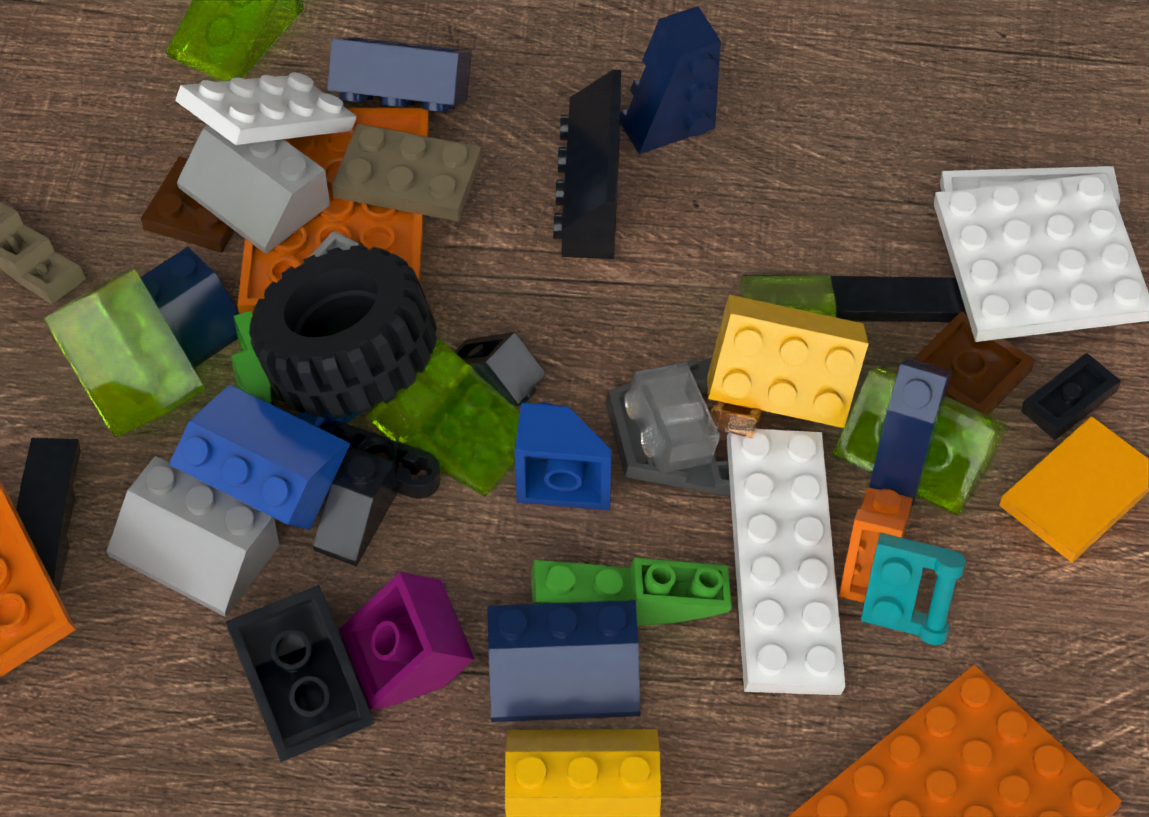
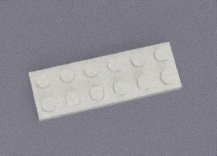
M730 428L727 435L744 692L841 695L846 686L822 432Z

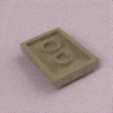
M357 124L332 184L333 198L459 222L482 160V147Z

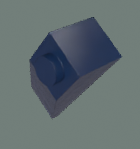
M906 358L900 364L888 405L869 488L892 490L899 495L913 498V507L953 371L910 358Z

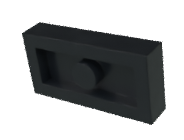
M1085 353L1024 400L1021 412L1056 440L1116 393L1121 380L1092 356Z

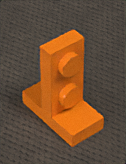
M867 487L861 509H857L839 597L865 602L880 533L904 537L913 498L899 495L892 490H878Z

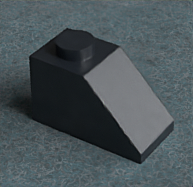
M515 332L466 339L438 368L443 376L493 407L504 405L519 406L521 403L527 402L536 392L535 385L546 375L545 371Z
M354 447L349 449L327 493L313 544L314 551L357 567L397 495L393 461Z

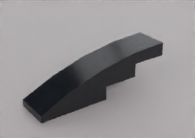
M31 438L16 510L59 593L69 551L67 531L75 502L73 482L81 450L78 439Z

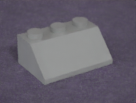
M209 125L202 129L177 180L179 189L265 254L330 205L325 169L284 139L235 145Z
M155 456L127 490L107 548V554L118 562L227 617L280 545L274 517L169 465V462Z

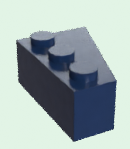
M699 6L660 18L642 59L646 67L641 79L633 81L630 89L633 98L629 108L621 111L620 124L638 154L692 136H699L715 129L721 40Z

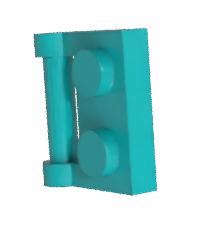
M880 533L861 621L918 635L922 641L930 645L944 644L947 641L950 630L947 617L956 580L963 575L966 564L965 557L954 550ZM923 568L932 569L937 574L928 614L914 610Z

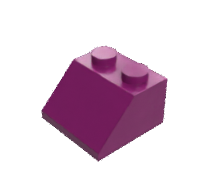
M399 572L339 629L371 710H380L444 688L475 660L442 580Z

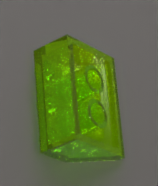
M136 269L118 273L43 317V320L113 437H118L170 412L205 390L204 385Z
M884 366L869 370L833 455L870 473L873 472L888 405L898 373ZM945 396L917 496L958 516L988 470L1008 425Z

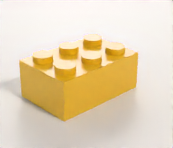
M729 294L707 375L708 399L844 428L869 344L864 323Z

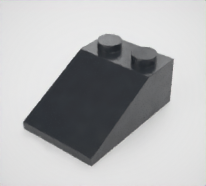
M320 585L226 621L227 630L280 762L375 724Z

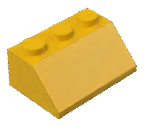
M658 729L507 730L505 751L506 817H660L661 773Z

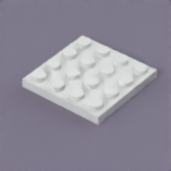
M1106 173L935 193L934 207L975 342L1149 321V292Z

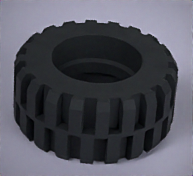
M363 245L351 246L350 250H342L339 247L329 249L327 254L316 257L314 254L303 259L304 263L296 268L292 266L282 273V279L277 283L272 282L265 289V298L258 300L253 311V317L251 318L249 328L250 343L277 397L281 401L286 402L288 407L298 412L304 413L306 411L308 415L324 418L326 414H331L334 418L348 417L349 412L358 411L362 414L373 410V405L382 401L386 404L395 399L396 392L404 388L407 390L416 381V373H423L430 361V354H433L437 340L435 334L437 326L413 268L409 267L405 260L393 253L390 254V252L384 249L373 247L371 250H368Z

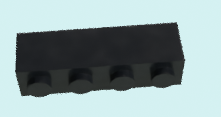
M621 70L608 72L571 96L569 115H561L560 140H567V147L558 148V173H565V180H556V206H563V213H554L553 239H562V257L614 259L621 122Z

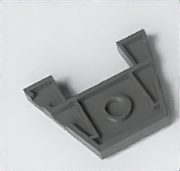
M712 357L700 362L695 358L682 363L679 370L663 376L657 372L608 391L605 402L625 477L731 497L728 460L717 461L697 394L708 393L707 375Z

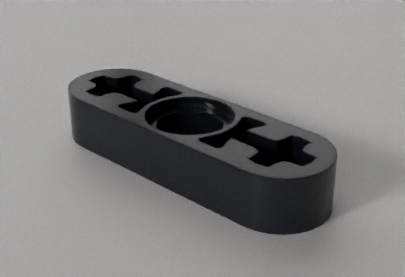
M340 421L327 422L319 427L351 443L346 455L351 447L368 453L382 452L388 455L389 460L393 461L395 466L397 493L415 499H422L433 495L438 490L441 482L438 460L432 454ZM399 461L403 462V467L398 466ZM420 470L427 471V475H420L417 480L411 479V474L417 475Z

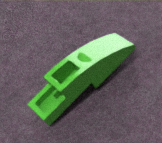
M634 558L629 568L534 560L531 568L532 604L636 600L637 626L677 623L727 613L732 607L728 565Z

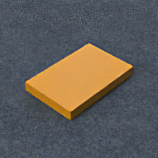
M1091 416L1001 497L999 506L1073 563L1149 492V459Z

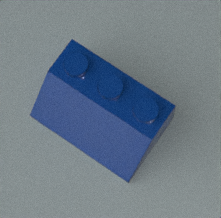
M229 384L189 420L169 465L287 525L310 530L351 443Z

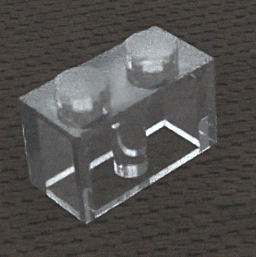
M687 362L636 371L630 391L625 394V407L630 419L636 420L641 431L643 451L647 457H652L658 473L711 464L720 435Z

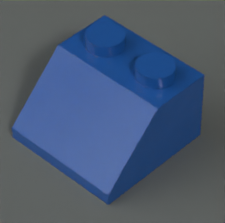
M547 402L537 404L521 403L515 443L517 502L610 510L612 450L570 407L556 406Z

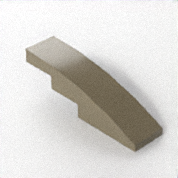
M0 202V269L52 305L86 280L80 265L56 253L49 238L24 225L16 210Z

